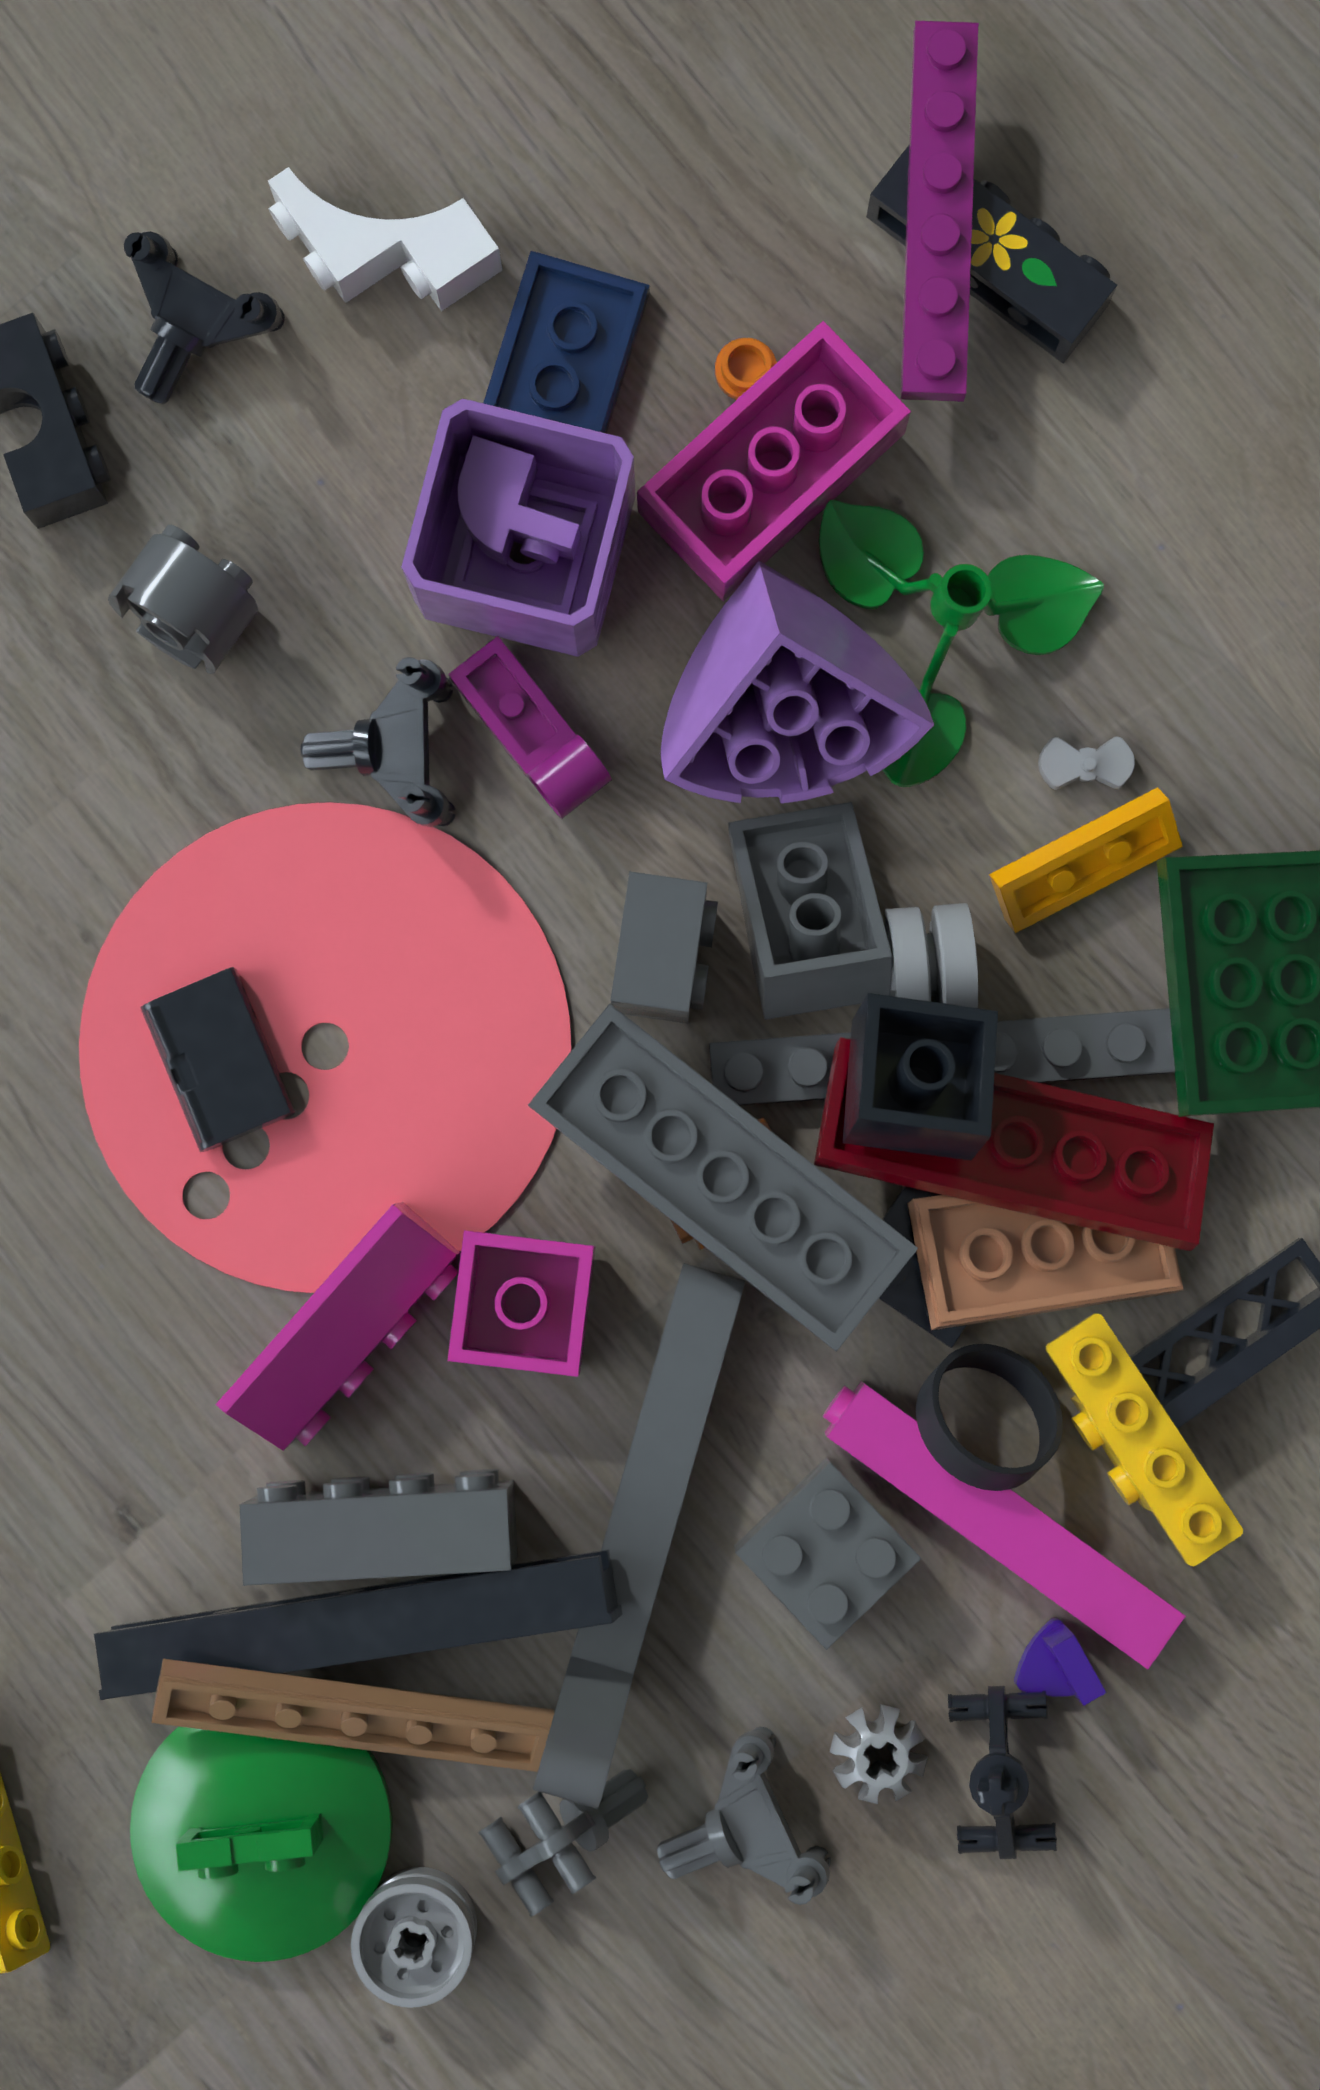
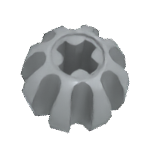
M880 1704L878 1719L870 1722L865 1720L864 1711L861 1707L845 1717L856 1728L855 1733L846 1736L834 1732L830 1753L846 1756L849 1759L843 1764L836 1766L833 1769V1773L842 1788H847L857 1781L863 1782L858 1794V1800L878 1804L879 1792L884 1788H890L893 1790L896 1802L912 1792L910 1787L902 1780L905 1775L912 1773L921 1777L924 1776L928 1756L912 1753L909 1750L923 1742L925 1736L915 1720H911L903 1727L894 1728L900 1709ZM889 1742L888 1749L893 1759L888 1764L877 1760L870 1767V1761L865 1749L870 1744L875 1748L881 1749Z

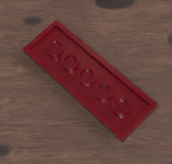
M840 1037L835 1045L814 1160L815 1166L1182 1250L1192 1251L1199 1245L1214 1123L1189 1117H1179L1176 1114L995 1073L991 1137L972 1161L843 1143L851 1039Z

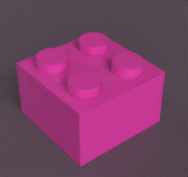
M464 1230L447 1361L578 1377L581 1373L596 1247Z

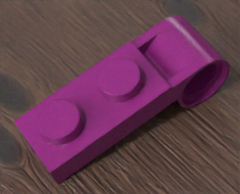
M499 636L495 637L448 674L451 682L561 819L612 781L609 772L593 750L579 735L573 732Z

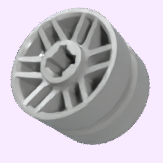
M968 904L934 905L931 913L929 933H926L923 915L919 907L885 909L884 927L892 954L890 996L931 1002V996H934L936 1003L978 1008L977 956L973 923Z
M429 1867L405 1868L390 1874L379 1882L374 1894L363 1906L354 1925L351 1938L353 1964L359 1978L367 1989L387 2003L408 2008L427 2006L450 1994L461 1982L467 1971L477 1938V1915L467 1891L450 1875ZM408 1928L410 1932L419 1935L425 1933L427 1936L426 1942L422 1944L420 1940L412 1937L406 1939L404 1936L405 1929Z

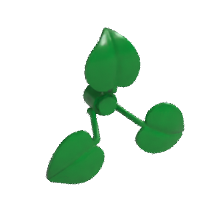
M830 500L822 515L818 540L821 564L829 584L840 597L861 608L877 609L889 600L894 589L903 595L932 591L933 595L930 601L931 613L934 619L944 627L943 634L923 677L920 690L918 689L930 711L934 726L910 750L883 769L891 783L899 787L920 785L937 776L952 762L964 741L966 718L961 703L953 696L931 693L935 679L958 631L971 627L984 610L986 615H999V633L1004 641L1014 649L1031 655L1051 654L1066 646L1076 636L1104 588V584L1100 580L1074 565L1036 555L1009 557L999 562L989 572L988 576L977 566L959 564L950 568L943 577L938 573H933L929 579L907 582L919 571L924 553L921 536L910 521L900 514L885 508L852 505L837 500Z

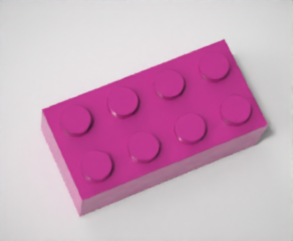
M822 321L637 491L638 513L724 602L738 588L758 560L765 564L817 516L830 500H834L905 434L911 411L848 345Z

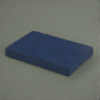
M530 251L483 404L607 434L650 294V285Z

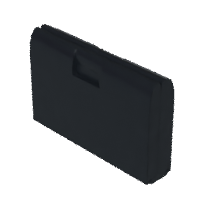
M230 967L161 996L140 1007L200 1152L214 1149L296 1113L237 969Z

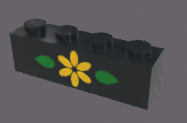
M909 145L871 192L866 215L869 220L904 246H906ZM973 178L970 295L1064 364L1108 307L1117 284L1110 280L1108 270L1099 261L1088 255H1081L1079 257L1060 243L1058 233L1048 223L1034 217L1029 220L1010 205L1011 202L1008 196L998 186L985 180L978 182Z

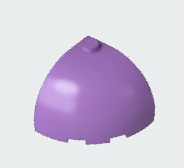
M758 560L714 618L684 669L674 692L664 725L661 743L662 769L666 781L709 798L741 803L742 796L755 798L779 797L780 803L808 800L834 793L833 785L854 778L865 771H868L870 776L880 772L917 744L934 726V722L926 702L914 683L874 639L826 601Z

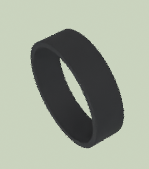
M972 1344L953 1351L927 1377L917 1397V1424L924 1444L930 1454L949 1474L979 1489L1003 1491L1024 1484L1054 1456L1062 1439L1063 1416L1060 1403L1052 1386L1030 1361L1016 1352L1001 1346ZM956 1368H978L994 1373L1014 1386L1031 1407L1037 1421L1039 1450L1034 1463L1016 1468L1001 1467L985 1462L966 1450L952 1435L941 1413L939 1386L943 1373Z

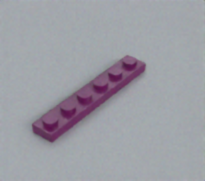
M915 20L913 30L900 399L964 402L966 397L979 23Z

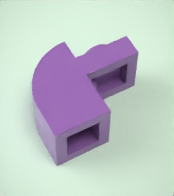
M473 435L459 477L458 503L465 525L475 544L491 559L504 565L507 564L514 542L522 544L520 549L522 554L541 562L556 564L559 556L574 561L582 538L579 524L526 507L538 471L535 456Z

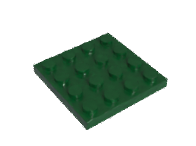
M1320 850L1166 857L1157 861L1179 1117L1320 1108Z

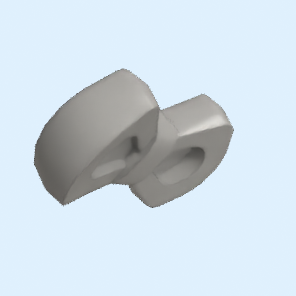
M1118 736L1111 738L1098 749L1086 747L1079 750L1063 739L1054 737L1043 747L1039 755L1038 766L1043 780L1054 790L1061 789L1076 780L1082 782L1096 780L1114 789H1121L1129 781L1134 771L1135 758L1128 744L1123 738Z

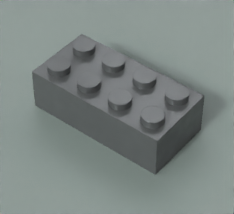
M498 1469L462 1471L460 1476H455V1483L435 1484L434 1473L396 1475L393 1480H389V1487L370 1488V1477L331 1479V1483L323 1484V1491L306 1492L304 1480L266 1483V1487L257 1488V1496L239 1505L243 1586L507 1571L512 1569L518 1558L514 1480L499 1481Z

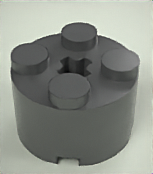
M167 525L162 534H154L111 592L108 601L121 618L124 617L129 609L140 618L141 624L136 632L155 647L193 669H196L200 662L204 660L206 672L214 674L258 612L255 599L248 593L253 580L242 568L229 560L221 559L217 565L198 551L200 548L199 544L188 533L174 525Z

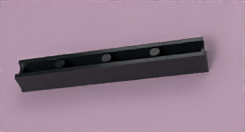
M609 1549L517 1563L513 1565L511 1570L445 1574L115 1625L111 1627L110 1631L94 1634L102 1688L99 1690L100 1700L156 1692L163 1659L270 1673H285L611 1624L622 1616L623 1613L621 1605L617 1603Z

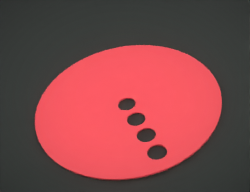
M333 802L290 805L265 810L234 820L191 843L155 871L133 895L121 912L100 949L88 982L79 1036L80 1078L85 1108L95 1139L114 1177L144 1217L177 1246L196 1259L225 1274L256 1285L306 1293H315L392 1204L404 1202L459 1252L462 1249L464 1230L485 1233L494 1226L519 1199L538 1171L552 1143L556 1128L532 1110L528 1104L572 1050L570 1015L564 984L555 956L539 923L523 899L506 879L478 853L451 835L433 826H422L411 820L410 817L390 810L359 804ZM230 967L237 969L279 1072L298 1075L304 1080L309 1090L307 1107L300 1115L292 1119H282L262 1128L269 1138V1153L259 1166L252 1169H239L229 1163L224 1155L223 1145L206 1152L199 1151L140 1008L152 1000ZM321 1023H330L340 1027L346 1034L349 1043L348 1053L344 1061L337 1067L329 1070H321L311 1066L306 1061L302 1052V1042L305 1034L312 1027ZM202 1172H212L221 1176L226 1181L230 1191V1200L227 1208L222 1214L212 1219L195 1217L187 1210L183 1200V1192L187 1182L193 1176Z

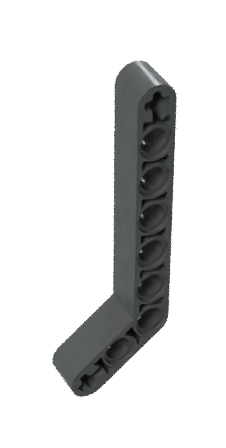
M683 1263L601 1551L609 1549L617 1603L621 1605L623 1615L611 1624L578 1629L533 1790L596 1809L599 1807L633 1675L745 1280Z

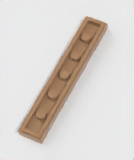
M163 1659L151 1723L538 1772L553 1720L554 1710Z

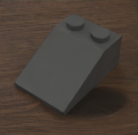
M852 802L728 822L751 960L765 1020L861 1004L868 993L890 996L892 954Z

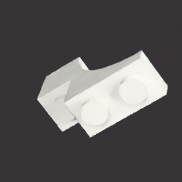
M289 167L268 180L276 202L268 209L276 224L289 241L299 236L310 252L309 255L303 258L304 262L317 283L324 291L334 286L345 303L400 267L416 295L423 299L429 294L442 312L502 271L498 246L464 198L446 208L427 215L407 219L385 220L352 214L331 205L311 192Z

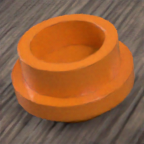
M735 339L726 344L717 356L715 362L716 381L726 395L737 400L777 363L772 350L757 339Z

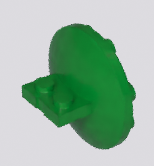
M177 1727L153 1754L137 1786L130 1821L132 1856L138 1878L154 1908L177 1933L191 1943L208 1952L239 1961L269 1962L289 1959L308 1953L338 1936L358 1917L365 1903L374 1894L384 1873L391 1848L393 1830L392 1807L384 1775L376 1758L369 1750Z

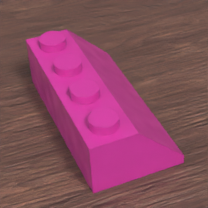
M404 1202L392 1204L215 1405L225 1414L282 1451L289 1447L295 1439L304 1446H307L330 1420L331 1417L323 1408L340 1390L349 1398L374 1370L365 1360L379 1344L383 1342L392 1349L415 1324L417 1320L408 1313L409 1310L425 1293L435 1301L458 1275L459 1271L451 1263L460 1252Z

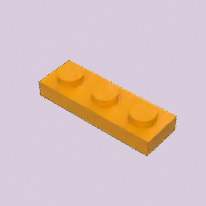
M1157 787L990 873L989 876L1004 919L1012 930L1017 933L1180 849L1183 845L1170 800Z

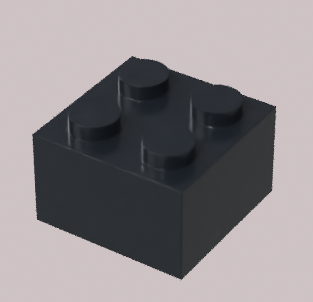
M868 993L852 1019L843 1143L972 1161L991 1137L998 1011Z

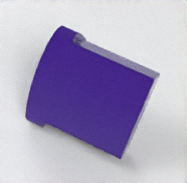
M1059 1618L1050 1619L1033 1636L1022 1654L1014 1676V1683L1022 1691L1042 1692L1046 1690V1695L1052 1697L1075 1695L1083 1706L1107 1693L1075 1635Z

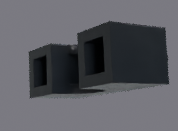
M30 313L0 324V414L19 407H32L42 412V424L37 436L26 446L3 454L23 512L39 529L108 504L101 483L111 479L98 445L95 444L88 447L80 426L90 423L82 397L76 386L67 389L60 369L69 366V361L56 329L46 332L35 314Z

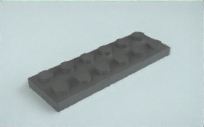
M610 1003L528 1104L532 1110L836 1352L918 1249Z

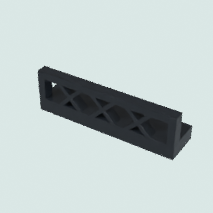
M1303 1238L1296 1239L1130 1356L1140 1373L1158 1376L1155 1396L1177 1429L1320 1329L1319 1260ZM1297 1258L1318 1288L1298 1302L1273 1298L1277 1272ZM1265 1280L1263 1296L1247 1293ZM1237 1299L1261 1303L1257 1330L1245 1339L1221 1335L1225 1308ZM1272 1306L1288 1308L1270 1321ZM1213 1317L1211 1333L1195 1330ZM1185 1336L1209 1340L1205 1367L1193 1376L1169 1372L1173 1344ZM1220 1342L1235 1344L1234 1347L1217 1358ZM1161 1354L1159 1370L1142 1367ZM1168 1378L1184 1381L1165 1395Z

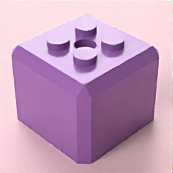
M463 398L442 410L401 566L413 599L424 618L577 657L597 646L636 496L634 456L623 438ZM473 435L535 456L538 471L526 507L579 524L582 538L574 561L559 556L556 564H549L538 560L529 564H520L509 557L507 564L504 565L491 559L475 544L465 525L458 503L459 477Z

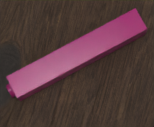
M861 1381L854 1391L844 1385L824 1412L822 1417L831 1423L824 1432L827 1438L1146 1669L1150 1668L1186 1617L1171 1604L1012 1489L1003 1491L983 1490L970 1486L949 1474L933 1458L925 1446L917 1421Z

